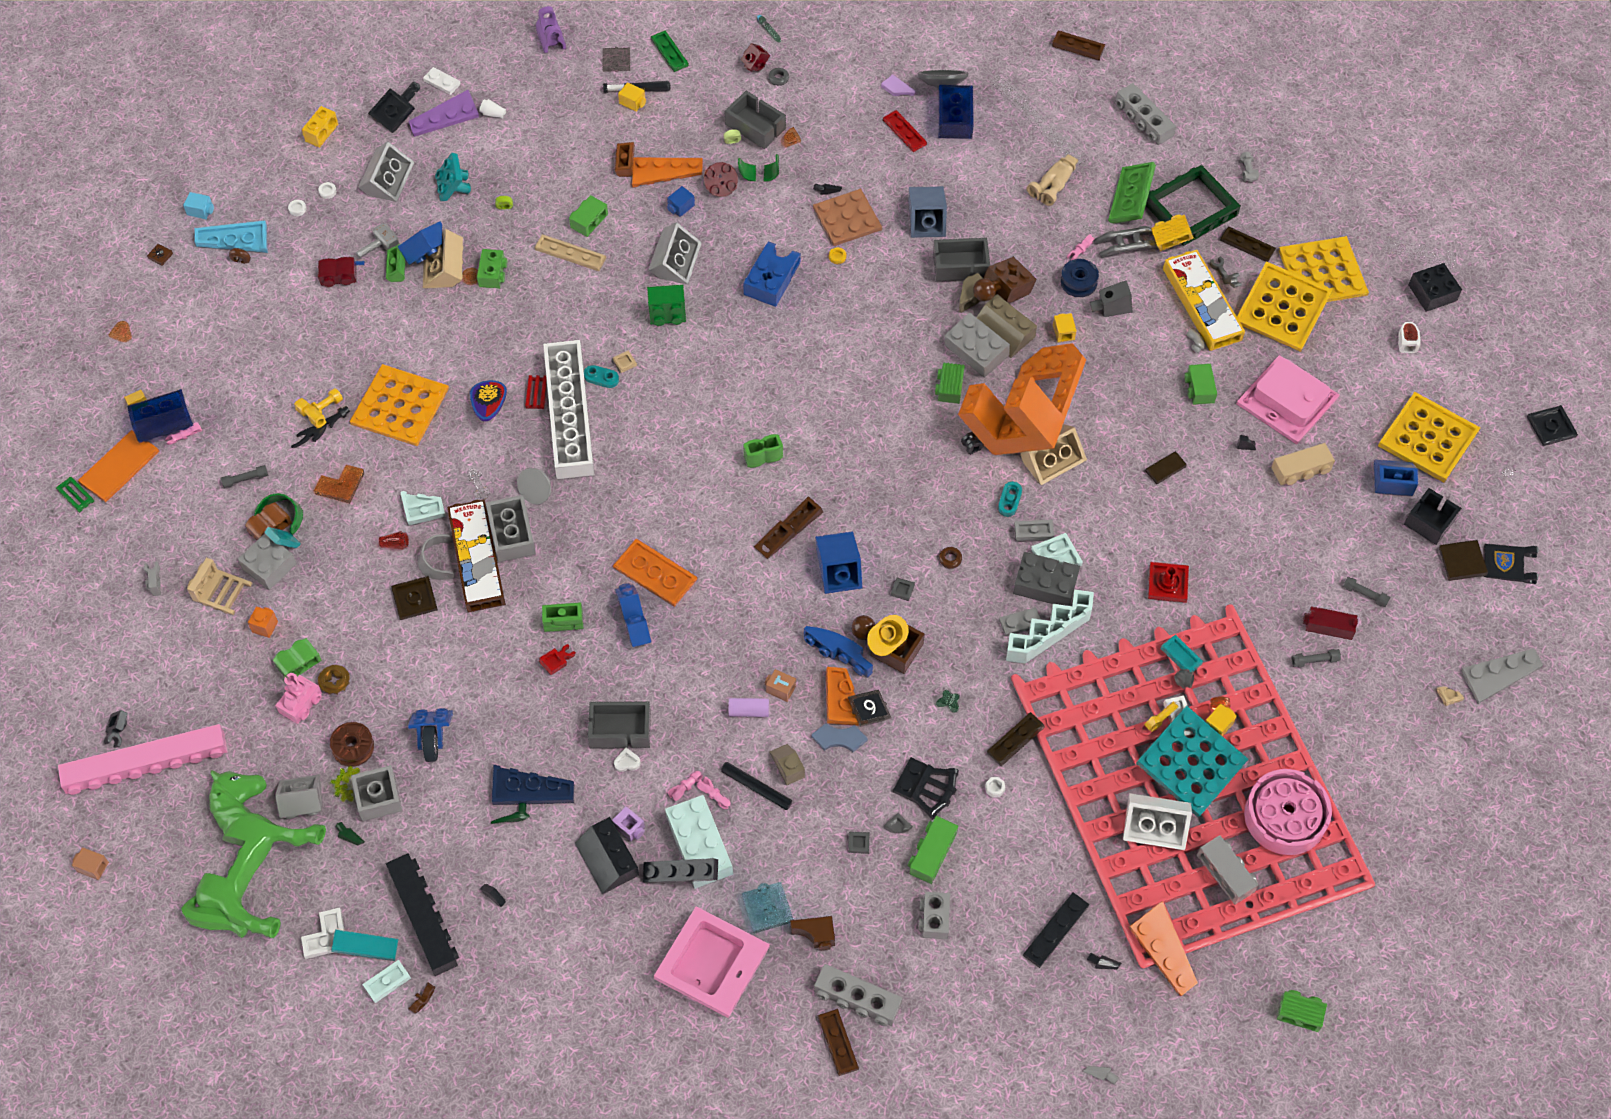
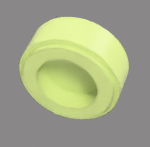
M729 130L723 135L726 144L738 143L741 140V134L738 130Z

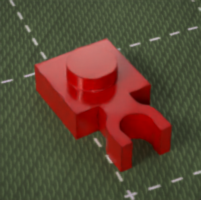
M566 644L559 652L554 648L541 656L539 663L550 675H553L567 665L566 660L574 657L576 652L566 653L565 651L569 649V644Z

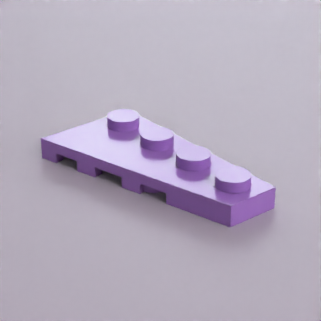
M466 90L408 122L415 137L478 118L479 114L469 90Z

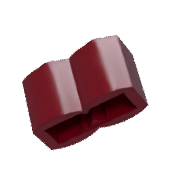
M354 257L319 260L318 279L321 286L332 287L335 284L350 285L351 283H356L357 269Z

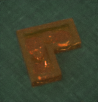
M345 465L339 480L321 475L314 492L316 495L350 504L363 478L364 469Z

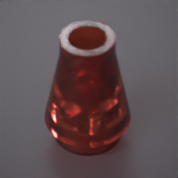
M399 531L379 537L380 548L403 550L409 545V538L406 532Z

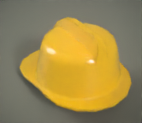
M889 615L883 618L868 633L867 643L870 650L879 656H886L892 653L907 639L909 633L908 625L898 615Z

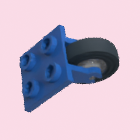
M439 708L436 711L428 712V710L421 709L412 714L408 728H417L418 750H423L426 762L437 761L438 749H443V726L450 725L453 710Z

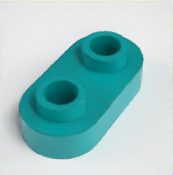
M590 365L584 370V378L589 383L606 388H613L619 383V375L614 370L596 365Z
M1011 481L1006 483L1003 488L998 510L1005 517H1011L1017 512L1022 496V486L1019 483ZM1010 491H1014L1016 494L1013 495V494H1010L1009 492H1010Z

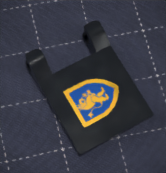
M1485 544L1484 561L1488 574L1484 577L1537 584L1539 579L1538 573H1524V556L1536 558L1539 548L1537 546L1518 547Z

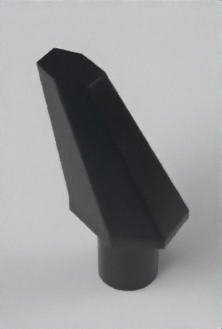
M816 183L813 189L820 192V195L840 192L842 187L826 183L823 185Z
M1090 953L1087 958L1088 961L1096 965L1095 969L1117 970L1122 964L1103 955L1098 957L1093 953Z

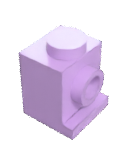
M626 806L612 820L616 829L629 841H632L634 838L638 840L645 832L644 821ZM632 825L633 827L629 830L627 827Z

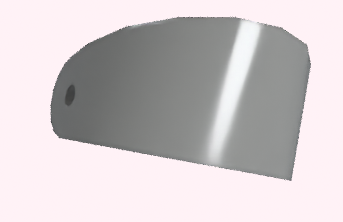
M447 534L433 535L425 541L418 559L419 570L425 576L437 580L454 578L453 572L437 570L430 566L424 556L426 549L436 544L450 543L453 541V536Z

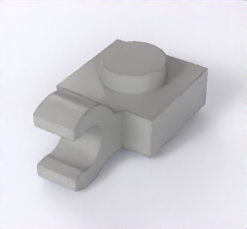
M156 561L154 563L155 567L149 569L148 564L144 563V570L148 575V579L145 581L148 591H151L153 596L161 595L160 566Z

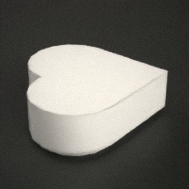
M625 748L614 760L615 769L619 772H624L627 769L631 771L637 770L641 764L640 758L628 748Z

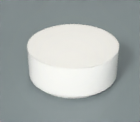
M330 182L323 183L318 188L319 195L324 199L334 197L337 192L335 185Z
M294 200L288 205L289 212L293 216H301L307 209L302 200Z

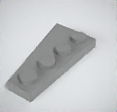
M1534 648L1464 667L1461 671L1477 704H1480L1499 691L1542 668L1543 664Z

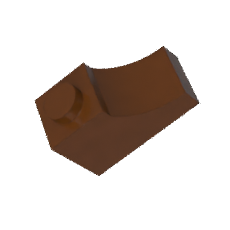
M832 916L790 920L791 935H801L808 938L814 944V948H819L821 951L830 950L832 946H835Z

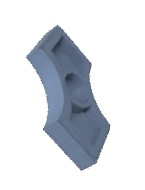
M825 723L811 734V737L824 751L831 747H844L853 753L868 741V738L855 725L846 729H837Z

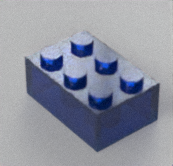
M939 85L938 138L972 139L974 127L973 86Z
M182 389L127 406L131 425L138 443L147 442L159 436H167L172 432L186 430L194 426Z

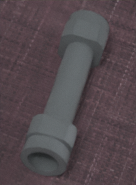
M263 465L256 467V470L235 476L221 477L223 487L227 488L234 486V483L269 475L266 466Z
M1347 577L1343 585L1346 590L1352 591L1353 589L1377 601V605L1386 607L1391 597L1383 592L1379 594L1356 583V579Z
M1330 649L1328 653L1303 656L1301 653L1292 655L1291 660L1293 667H1304L1306 663L1328 660L1330 663L1341 660V653L1339 649Z

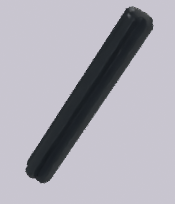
M725 762L721 768L722 773L785 810L791 807L792 800L731 763Z

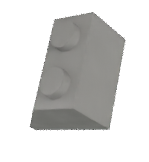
M320 774L279 781L275 797L280 818L292 819L302 814L311 816L321 812L322 792Z

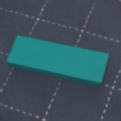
M335 929L331 952L395 961L398 939Z

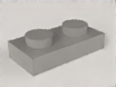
M1053 520L1014 522L1016 541H1038L1054 538Z
M1036 607L1000 617L999 622L1005 636H1009L1010 633L1017 634L1029 630L1031 619L1041 620Z

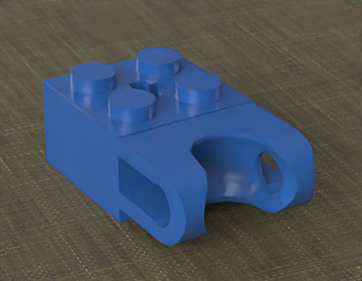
M768 241L745 279L743 290L744 295L776 307L800 265L801 253L792 251L788 256L779 257L776 255V244Z

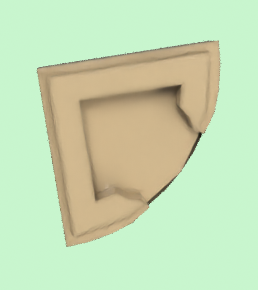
M1444 686L1436 689L1445 706L1464 700L1460 692H1456Z

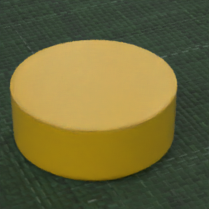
M839 247L831 249L829 260L834 264H842L846 260V251Z

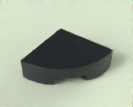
M1240 435L1237 449L1256 450V443L1250 440L1248 436Z
M484 884L480 888L498 906L502 907L506 903L496 888L488 884Z

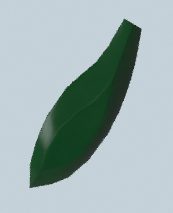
M520 803L518 812L491 821V824L519 822L529 818L530 815L526 813L527 805Z

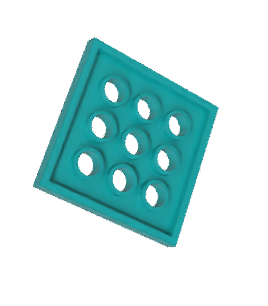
M1186 705L1136 764L1178 801L1191 803L1192 813L1199 818L1249 759ZM1184 730H1191L1193 732L1194 737H1186L1184 734ZM1200 743H1206L1209 751H1202ZM1172 744H1179L1181 752L1174 751ZM1160 757L1167 758L1169 766H1163L1160 763ZM1188 757H1194L1197 761V765H1190L1188 763ZM1215 757H1222L1225 761V764H1217L1215 761ZM1182 771L1185 775V779H1178L1175 775V772ZM1203 771H1210L1212 773L1213 778L1206 779L1203 775ZM1192 784H1196L1200 787L1199 794H1196L1191 790Z

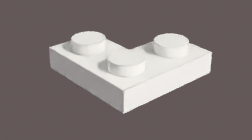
M340 908L319 912L322 932L301 937L305 959L334 953L331 952L335 929L345 931Z

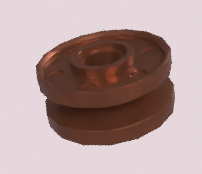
M346 722L333 731L330 738V748L337 762L344 766L355 767L367 762L372 756L374 740L370 730L362 723ZM350 743H356L354 746H348Z

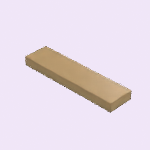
M543 234L535 246L536 251L596 271H600L606 260V255Z

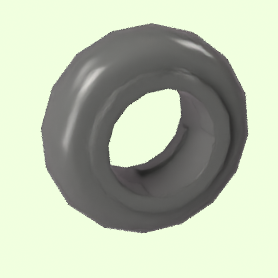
M774 68L769 72V81L773 85L782 86L788 82L789 73L784 68ZM781 74L783 77L776 78L775 75Z

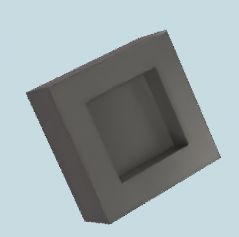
M897 577L891 591V596L909 601L915 582Z
M849 832L848 853L869 854L870 832Z

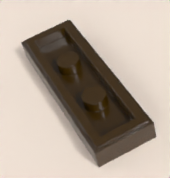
M1229 226L1220 239L1221 242L1265 262H1269L1276 250L1275 247Z
M1030 712L988 749L987 753L1002 767L1043 730L1045 726Z

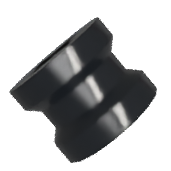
M973 432L967 433L961 439L962 445L967 447L966 451L970 455L984 447V444Z

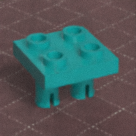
M451 152L448 158L444 160L440 169L435 173L440 201H448L455 191L469 194L471 191V184L462 182V180L466 181L468 179L469 173L468 170L460 169L459 158L456 153Z

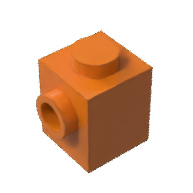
M257 606L248 621L252 633L268 638L271 637L278 623L273 610Z

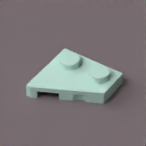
M405 491L401 492L408 526L446 517L441 497H429L424 494H417L416 496L407 494Z
M1066 533L1036 544L1031 548L1033 554L1059 560L1061 565H1063V562L1079 566L1083 564L1082 559Z

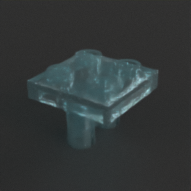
M781 882L771 885L761 883L757 889L741 893L753 934L789 924L790 920H794Z

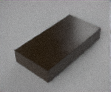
M1175 451L1146 468L1145 472L1157 485L1186 468L1187 464Z

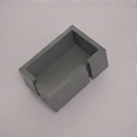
M747 90L724 111L725 125L733 130L740 131L741 135L763 149H766L774 141V137L777 138L786 129V115L763 100H759L758 112V97Z
M987 237L934 240L933 259L936 281L965 280L968 276H973L976 273L984 278L988 267L991 266Z
M1024 552L1013 594L1050 604L1070 606L1080 566L1063 562V565H1061L1059 560Z
M650 701L589 702L588 742L590 748H628V744H631L632 748H650Z

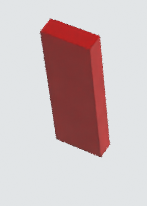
M897 110L883 117V121L912 152L927 145V141Z

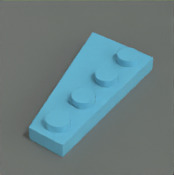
M266 221L194 228L196 247L240 248L245 251L268 253Z

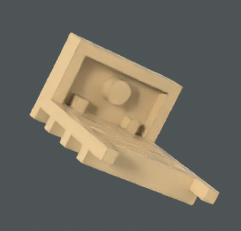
M206 557L205 561L199 565L195 577L189 581L187 590L193 601L210 606L216 610L218 609L226 614L234 615L235 611L230 609L243 586L251 587L252 582L218 570L214 561ZM223 578H228L215 602H211L210 600ZM233 582H238L225 606H221L220 604Z

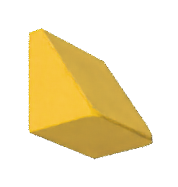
M142 390L124 397L131 411L149 404Z

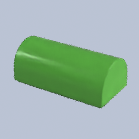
M399 245L387 250L386 279L390 282H402L405 279V258L398 248Z

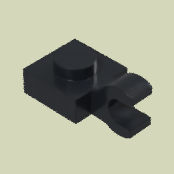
M120 710L110 715L105 731L108 734L104 739V744H109L111 739H113L114 748L121 746L122 738L119 732L123 731L127 725V712Z

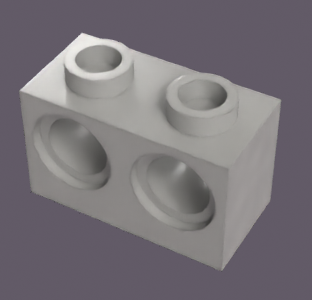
M925 892L924 899H920V911H923L924 914L923 919L919 918V931H923V938L948 939L950 893ZM937 903L940 907L933 909L929 905ZM937 923L939 927L932 929L929 927V924Z

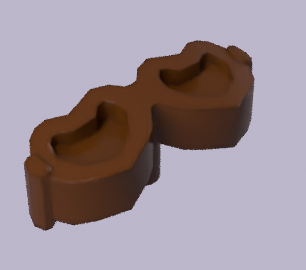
M428 982L423 994L416 993L415 996L419 999L408 1009L415 1014L419 1012L430 1000L435 986Z

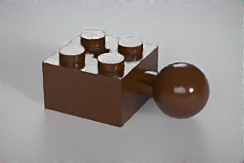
M1013 256L989 266L984 278L974 284L973 293L980 301H989L994 296L999 295L1006 302L1011 303L1029 295L1037 279Z
M861 615L853 620L851 631L857 639L867 640L869 631L876 624L871 617ZM908 625L909 633L907 639L892 653L886 656H879L871 651L870 656L905 674L924 645L925 633Z

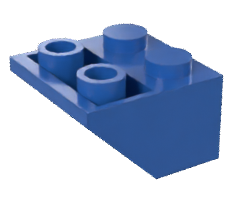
M1375 459V493L1413 496L1418 486V468L1412 462Z

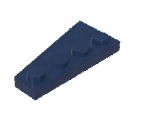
M493 765V805L574 803V781L552 776L544 777L539 776L537 773L520 772L518 769L501 768L499 765Z

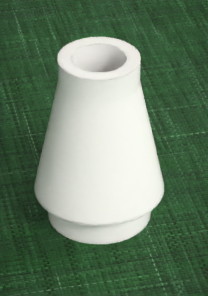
M484 99L480 106V112L484 116L503 119L506 114L505 108L489 99Z

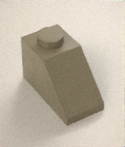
M978 273L968 276L963 281L959 304L960 313L981 302L973 293L974 284L982 279Z
M788 744L769 751L786 786L805 778V768L796 751Z

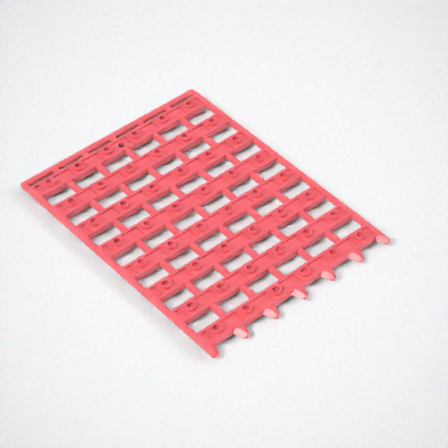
M1232 604L1226 606L1225 618L1205 624L1198 616L1193 615L1190 618L1191 629L1176 633L1191 650L1204 647L1211 660L1203 663L1194 671V682L1191 688L1186 687L1183 689L1176 684L1175 674L1182 669L1160 649L1175 634L1169 635L1159 626L1154 631L1155 641L1134 647L1127 639L1122 638L1118 643V653L1098 659L1091 651L1085 650L1082 655L1083 664L1062 671L1054 662H1049L1046 666L1047 676L1026 683L1017 674L1011 676L1026 714L1031 712L1036 716L1031 703L1060 694L1064 702L1065 709L1038 717L1045 728L1036 736L1140 968L1153 966L1155 962L1151 957L1145 959L1143 954L1147 952L1128 926L1130 924L1127 916L1153 908L1162 901L1166 908L1165 903L1195 893L1202 907V910L1173 920L1167 910L1183 950L1187 954L1375 886V882ZM1240 635L1246 649L1218 658L1212 644ZM1169 659L1175 672L1146 682L1140 667ZM1257 668L1263 682L1235 691L1228 677ZM1132 670L1139 684L1110 693L1104 679ZM1221 680L1227 694L1199 703L1192 689ZM1091 683H1097L1102 694L1101 697L1073 705L1067 691ZM1185 692L1191 704L1189 708L1205 722L1220 704L1232 709L1234 714H1238L1244 728L1225 734L1223 737L1240 752L1255 748L1262 763L1239 770L1213 802L1235 795L1242 811L1213 820L1208 809H1206L1201 814L1205 823L1189 828L1185 850L1149 844L1138 846L1137 842L1127 841L1130 849L1100 859L1093 843L1122 833L1124 834L1126 809L1121 810L1115 794L1144 785L1150 797L1178 801L1171 794L1159 797L1152 784L1155 780L1136 764L1140 759L1136 747L1156 741L1170 725L1169 718L1167 717L1163 720L1162 726L1152 732L1144 725L1147 721L1126 728L1120 713L1149 704L1153 715L1157 716L1161 711L1156 701ZM1274 702L1281 716L1252 725L1245 711ZM1112 716L1118 730L1089 740L1083 725ZM1075 728L1081 743L1052 752L1046 737ZM1291 735L1298 750L1269 760L1262 745ZM1173 743V750L1176 752H1181V749L1179 750L1177 744ZM1200 743L1201 750L1208 752V745ZM1128 750L1135 765L1105 775L1099 759ZM1160 757V763L1163 766H1169V760L1165 757ZM1188 757V763L1192 766H1196V759L1194 757ZM1215 757V761L1218 760L1220 765L1225 764L1222 757ZM1091 762L1097 778L1068 787L1062 772ZM1280 769H1292L1301 772L1309 770L1313 780L1318 781L1325 789L1331 802L1332 818L1334 821L1330 822L1322 839L1309 851L1297 855L1278 854L1266 849L1262 845L1236 854V856L1243 860L1245 868L1249 873L1270 867L1278 883L1256 890L1236 905L1231 900L1210 907L1203 890L1219 885V883L1206 866L1192 869L1185 853L1200 849V847L1219 835L1226 840L1249 832L1244 816L1247 800L1243 792L1251 790L1262 776ZM1176 771V772H1175V774L1182 773V775H1183V777H1184V779H1185V775H1184V773H1183L1182 771ZM1192 784L1191 790L1194 793L1199 794L1200 787L1196 784ZM1107 797L1114 813L1084 823L1077 807ZM1284 806V809L1291 814L1295 812L1293 806ZM1345 841L1352 857L1323 867L1315 851ZM1308 854L1315 870L1285 880L1278 864ZM1178 856L1185 872L1155 882L1148 866ZM1140 869L1147 886L1117 896L1110 879ZM1362 877L1365 881L1337 892L1333 888ZM1325 890L1328 894L1300 905L1296 902V900ZM1251 902L1253 907L1247 908L1245 903ZM1285 904H1288L1290 907L1289 909L1274 913L1263 918H1260L1258 915L1259 913L1277 908ZM1248 917L1252 920V922L1223 932L1220 928ZM1211 930L1214 933L1212 936L1183 945L1182 941Z

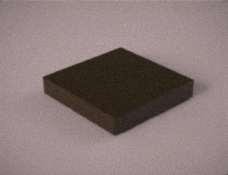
M1478 540L1439 545L1448 581L1487 576L1488 571Z
M429 576L391 586L400 620L438 610Z

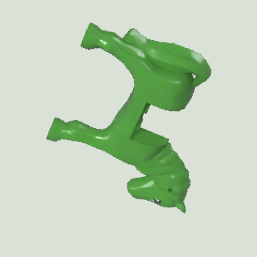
M211 770L213 782L209 794L210 811L219 827L223 830V841L243 847L239 849L237 859L234 865L230 867L227 878L211 873L203 875L197 886L196 895L181 908L182 913L191 925L200 928L230 930L241 938L245 937L248 930H250L252 933H259L266 937L274 938L280 929V919L271 916L260 919L248 913L242 905V897L255 871L268 855L274 842H288L297 847L308 842L319 845L325 837L326 828L324 825L314 824L304 829L286 828L272 823L260 814L252 813L243 803L266 789L267 784L263 776L242 775L232 771L219 774Z

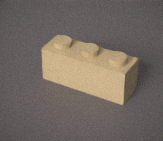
M1322 443L1275 458L1271 468L1280 485H1293L1300 479L1308 480L1316 474L1321 473L1324 475L1329 473L1335 460L1326 443Z

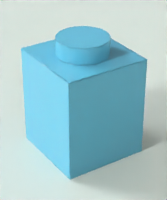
M192 192L189 193L183 205L188 216L207 219L208 215L212 214L214 210L210 196Z

